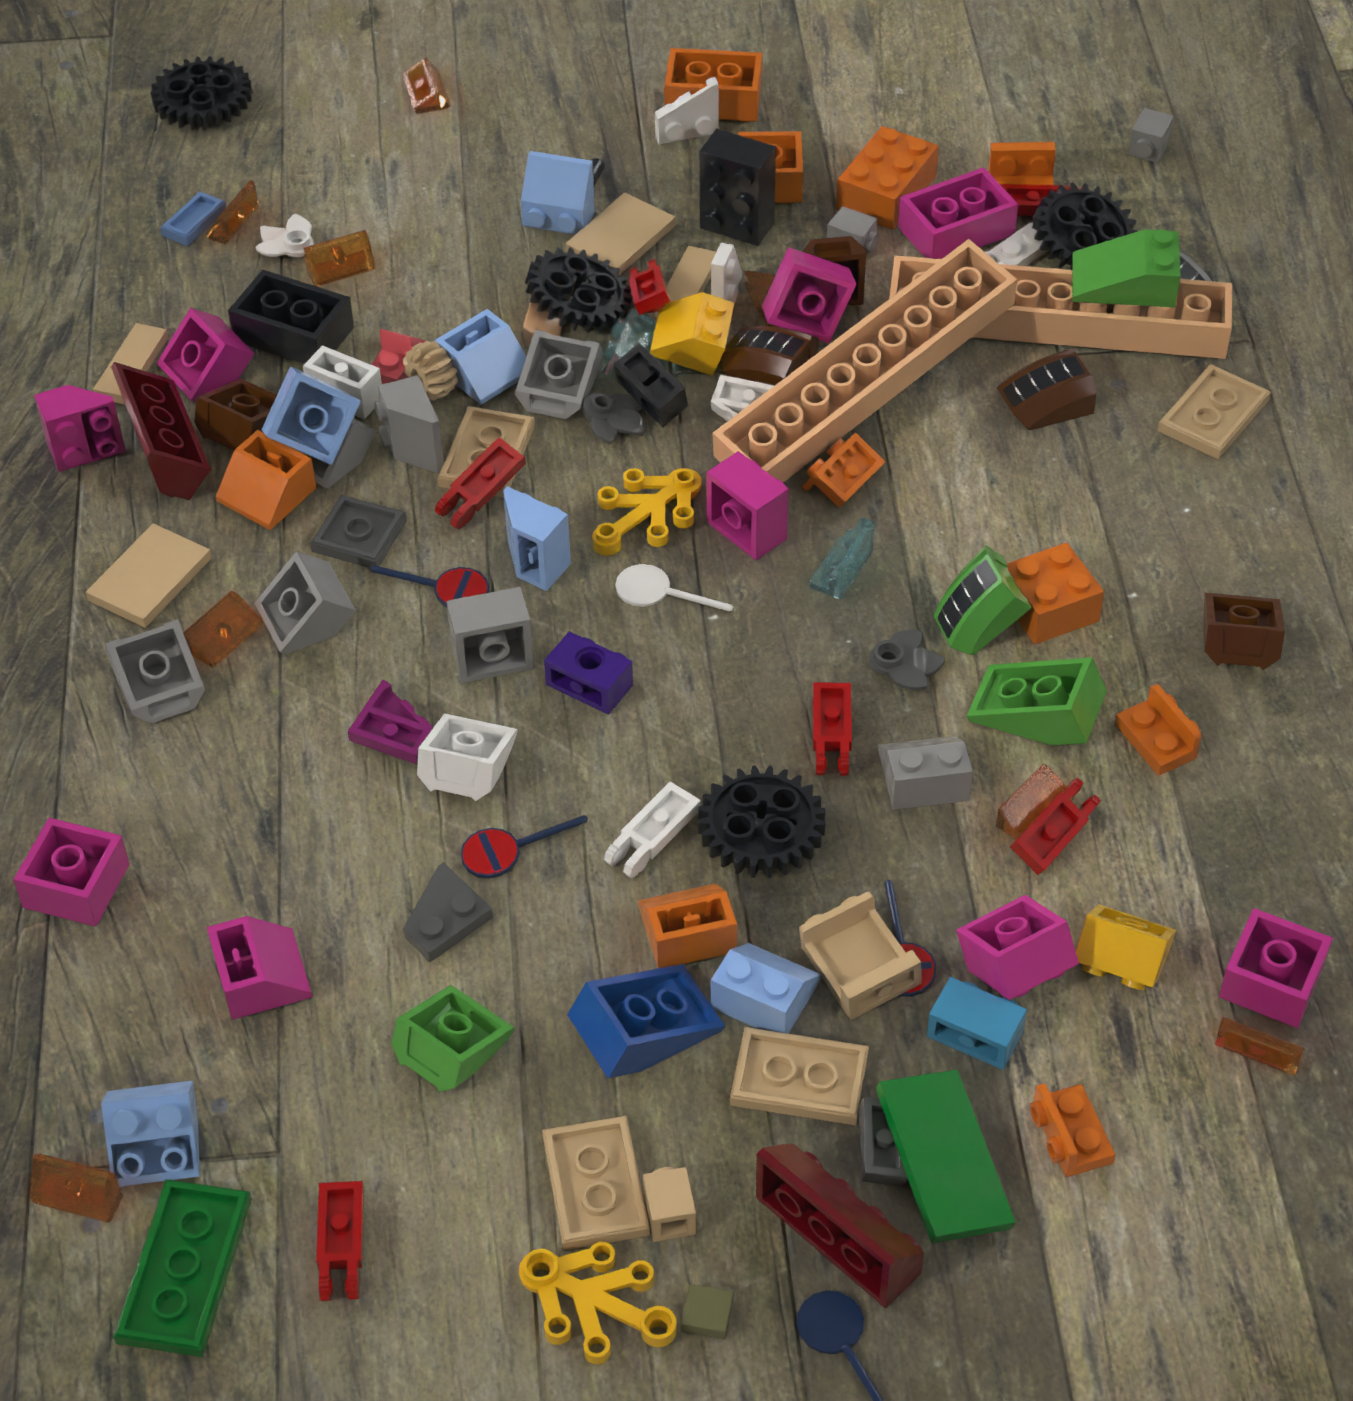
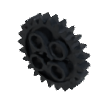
M198 56L195 58V62L192 63L184 59V65L182 66L173 63V70L163 69L164 76L155 77L156 83L151 85L152 91L150 92L155 113H159L161 120L167 118L169 125L178 121L179 128L190 124L191 130H194L197 125H202L204 129H208L210 123L220 127L221 120L229 123L232 122L231 115L240 117V109H248L247 102H252L251 94H253L249 74L244 73L242 66L235 68L234 61L225 64L224 58L214 62L212 56H209L206 61H201V58Z
M1071 183L1068 190L1063 185H1059L1056 192L1050 190L1047 197L1041 199L1033 216L1035 221L1032 228L1037 230L1034 239L1042 241L1039 249L1051 251L1048 259L1058 258L1060 260L1059 268L1068 264L1070 265V270H1072L1074 251L1138 232L1133 229L1136 220L1127 219L1131 211L1130 209H1120L1122 200L1115 202L1110 200L1112 197L1111 192L1103 196L1100 194L1099 186L1094 191H1089L1087 183H1084L1082 188L1078 190L1077 186Z
M558 247L554 254L546 250L544 256L537 255L535 262L530 264L525 284H527L525 292L531 294L530 303H539L537 311H548L547 319H560L559 326L561 327L566 323H570L573 331H576L578 326H582L586 333L590 332L591 327H594L599 333L603 331L604 326L612 330L615 323L620 325L623 318L627 317L633 299L632 295H630V286L625 285L627 277L618 276L619 268L610 269L608 267L609 260L598 261V254L588 257L583 249L580 254H575L572 247H569L567 253H564Z
M754 765L752 766L751 774L746 775L738 768L736 779L733 780L724 774L722 776V786L712 783L711 795H703V806L698 808V834H702V846L709 847V856L711 858L721 855V867L724 868L733 862L735 864V874H739L744 868H750L751 878H755L758 870H764L766 876L771 878L773 869L778 868L781 873L787 875L788 864L791 863L800 869L802 868V857L812 860L814 848H821L822 836H825L826 810L821 808L822 798L821 796H813L814 786L812 784L802 787V776L799 775L789 780L787 769H784L779 775H773V767L768 766L764 774L759 773L758 768Z

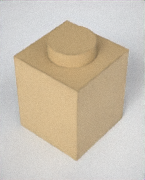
M663 1167L652 1173L643 1174L644 1200L653 1242L696 1235V1211L686 1167L677 1169Z

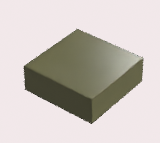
M690 1284L681 1320V1331L725 1339L734 1300V1292Z

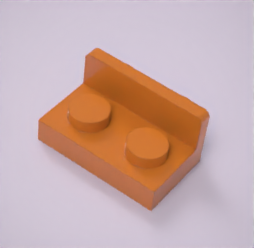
M1055 142L990 143L988 172L999 184L1054 185Z
M855 432L846 442L840 438L826 452L830 456L826 462L819 458L806 471L810 478L802 488L807 492L815 484L838 508H841L886 461Z
M1159 684L1150 687L1148 700L1116 714L1114 724L1158 776L1197 758L1201 741V732L1198 725L1193 720L1188 719L1178 707L1174 697L1167 694Z
M1045 1083L1036 1085L1034 1101L1030 1103V1113L1036 1127L1043 1128L1047 1136L1046 1145L1049 1156L1053 1163L1060 1164L1065 1177L1114 1164L1116 1154L1082 1084L1051 1093Z

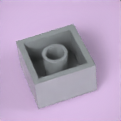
M521 587L446 601L452 652L460 683L534 669L530 618Z

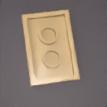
M624 192L565 243L566 253L569 247H572L575 254H580L582 249L586 251L588 257L598 254V261L609 260L608 267L610 269L619 268L618 276H620L676 226V217Z
M1210 364L1159 421L1157 431L1219 460L1270 399L1271 391Z
M468 406L439 473L438 486L450 489V485L498 437L523 455L535 427L534 417ZM515 475L494 496L504 498L503 490L507 486L511 487Z
M153 523L85 592L87 600L146 628L212 559L211 550Z
M744 1027L730 1095V1106L856 1125L869 1046Z
M627 1116L542 1130L563 1251L589 1247L601 1241L612 1243L650 1236V1227Z

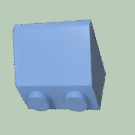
M530 151L521 195L522 226L576 235L590 223L595 212L593 161Z
M290 366L262 427V432L275 441L332 465L361 400L323 380Z
M747 943L730 949L711 979V1006L714 1010L757 1029L789 1034L819 984L822 974Z

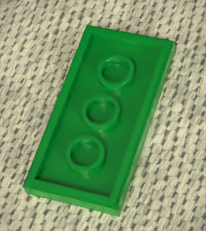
M958 1069L879 1081L876 1092L931 1244L1011 1230L1016 1222Z
M169 1179L165 1180L113 1335L116 1344L203 1358L252 1200L249 1191Z

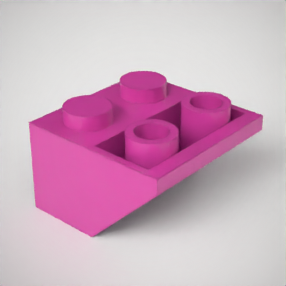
M65 385L34 395L47 446L58 472L126 452L112 396L71 385Z
M249 916L207 927L231 1020L312 997L292 928Z

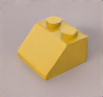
M701 292L665 304L658 312L649 352L654 357L713 376L726 347L734 302Z
M1098 904L1087 914L1076 949L1079 963L1083 964L1081 969L1087 973L1105 977L1106 972L1122 977L1121 983L1138 990H1145L1146 986L1153 988L1158 982L1177 930Z

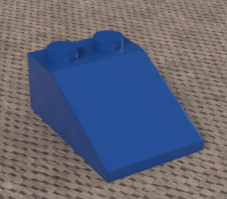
M683 964L588 981L567 1014L608 1079L641 1072L721 1032L725 1027Z

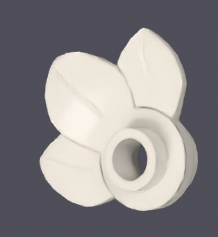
M293 214L287 221L286 228L261 226L260 233L263 242L255 248L265 256L288 255L294 258L304 257L314 249V240L310 236L312 225L304 217Z

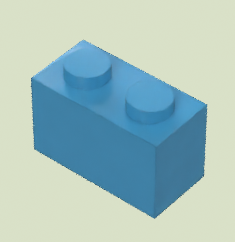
M950 977L929 1013L927 1037L1004 1070L1024 1032L1027 1009L1019 1006L1011 999L1000 998L983 991L971 982H962Z

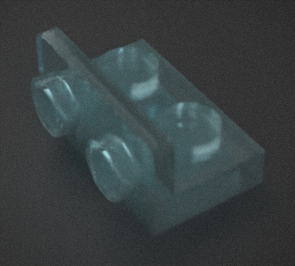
M634 309L630 310L624 320L619 317L610 333V336L614 337V341L610 340L603 352V359L606 362L602 373L608 375L614 367L613 364L639 342L650 351L656 321L643 314L639 315L638 311Z
M861 517L853 530L848 529L845 536H840L810 579V588L838 599L843 598L873 553L874 521Z

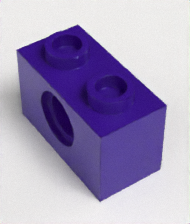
M570 631L544 660L546 685L608 715L633 686L631 660L621 653L612 652L596 644L591 639L578 636Z

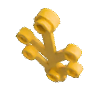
M637 468L626 470L623 474V486L627 491L638 492L642 489L662 490L656 494H619L618 490L611 486L599 489L597 498L598 506L601 509H635L614 524L602 523L597 526L592 535L593 549L596 553L603 556H611L618 553L622 546L621 536L650 515L651 525L647 528L648 543L654 547L666 545L669 540L668 527L665 525L666 504L674 498L677 499V506L673 509V524L683 529L691 527L694 524V509L691 507V499L696 497L701 489V476L696 471L688 468L676 469L668 476H644L643 471Z
M603 1241L597 1242L590 1249L560 1257L547 1249H535L529 1252L519 1265V1278L527 1290L539 1295L546 1319L544 1322V1333L547 1341L551 1344L562 1345L570 1339L572 1334L570 1319L561 1313L556 1290L573 1298L585 1338L583 1343L584 1356L591 1364H603L611 1355L610 1340L602 1333L596 1310L641 1331L643 1340L650 1346L664 1347L675 1339L677 1321L670 1309L664 1306H653L643 1311L608 1294L609 1292L631 1287L638 1292L649 1290L654 1284V1269L649 1262L638 1260L633 1262L628 1268L579 1280L569 1274L591 1267L596 1272L605 1273L614 1267L616 1261L615 1250L611 1244ZM599 1253H606L610 1256L605 1261H598L594 1258ZM541 1269L549 1272L548 1275L543 1277L534 1276V1273ZM637 1272H645L649 1275L644 1280H637L633 1277ZM557 1324L563 1325L566 1328L563 1332L557 1334L550 1331V1328ZM655 1327H663L667 1332L655 1335L651 1333V1330ZM594 1344H601L605 1347L600 1353H593L589 1350Z

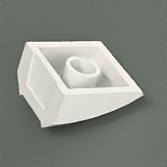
M444 713L418 748L417 776L430 791L436 789L472 797L474 801H477L491 792L507 762L518 730Z

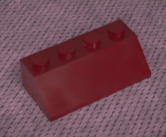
M114 362L111 369L159 492L168 497L190 500L211 469L174 380Z
M793 1143L763 1147L757 1152L756 1198L885 1309L921 1275L924 1252L918 1242L909 1234H901L890 1225L886 1216L877 1207L868 1206L860 1200L846 1181L841 1178L835 1179L824 1170L821 1162L815 1155L808 1151L803 1152Z

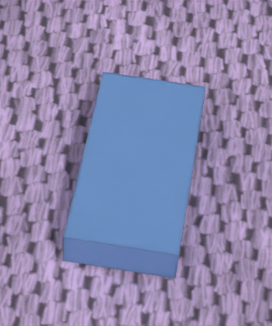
M200 191L160 227L162 236L188 247L227 211L226 202Z

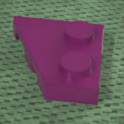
M382 680L349 728L348 736L351 742L417 765L418 748L432 731L433 727L423 717L415 713L414 707L406 699L401 701L392 692V685L388 681Z

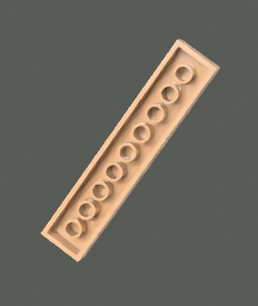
M968 239L712 433L714 457L721 463L739 451L748 459L757 462L772 477L785 482L833 445L838 439L846 435L1013 306L1017 279Z
M894 256L889 299L941 259ZM999 264L1017 279L1014 305L971 337L1226 359L1232 330V283L1180 279L1175 307L1072 302V270Z

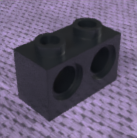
M640 342L613 364L617 382L662 427L688 407L685 387Z

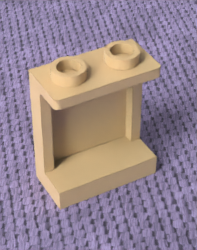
M870 891L860 896L847 898L840 906L824 914H816L810 917L805 924L799 927L802 950L817 972L822 974L821 978L850 1020L922 984L921 961L913 950L906 953L877 913L875 900Z

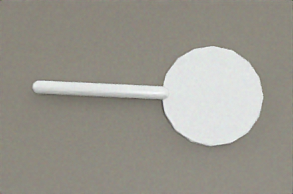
M639 564L630 566L619 574L615 584L617 595L624 602L632 606L645 607L655 605L667 595H671L725 611L733 610L731 604L670 588L668 575L662 569L653 565Z

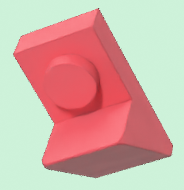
M381 329L382 350L371 365L380 368L382 384L407 378V375L404 373L406 367L403 364V358L406 356V352L410 351L413 346L424 343L426 340Z

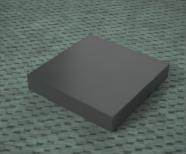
M340 495L311 541V550L314 553L368 568L373 565L380 566L407 521L406 512Z

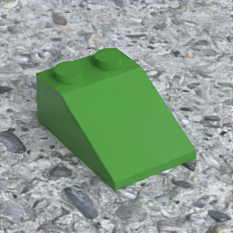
M1144 229L1073 252L1072 302L1175 307L1180 282L1179 231Z
M1092 657L992 664L987 668L968 711L967 718L969 722L1048 745L1085 744L1088 741L1107 689Z

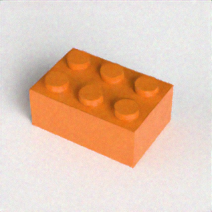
M670 48L664 84V106L674 103L678 97L688 91L691 95L708 86L706 80L715 77L719 84V119L738 120L741 122L758 121L762 89L763 53Z
M881 126L837 179L836 210H840L844 206L877 218L878 225L894 230L898 225L900 197L928 187L937 176L939 145L892 128Z

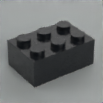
M716 128L699 151L701 229L759 246L775 221L776 146Z
M263 269L228 310L231 330L246 345L303 364L322 345L336 351L354 328L350 297Z

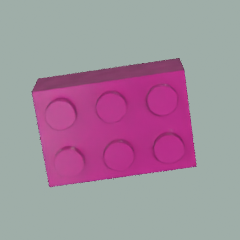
M983 167L901 196L898 228L924 258L943 259L968 239L980 248L1013 235L1016 230L1018 203Z

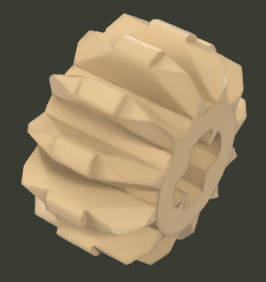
M436 341L419 343L406 352V356L403 358V364L406 367L404 373L408 378L418 375L428 398L432 401L450 394V391L455 389V385L458 384L457 369L452 363L453 358H449L446 349L441 348Z

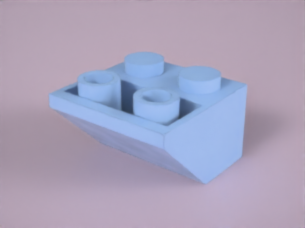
M488 309L434 340L441 348L446 349L449 358H453L452 363L457 369L456 376L458 378L456 386L480 405L519 381L526 355L510 326Z
M507 486L503 490L507 541L516 576L547 591L571 565L568 514L557 507L549 506L526 493H521Z
M193 1081L107 1091L101 1102L112 1188L161 1182L166 1179L177 1180L200 1176L199 1129Z

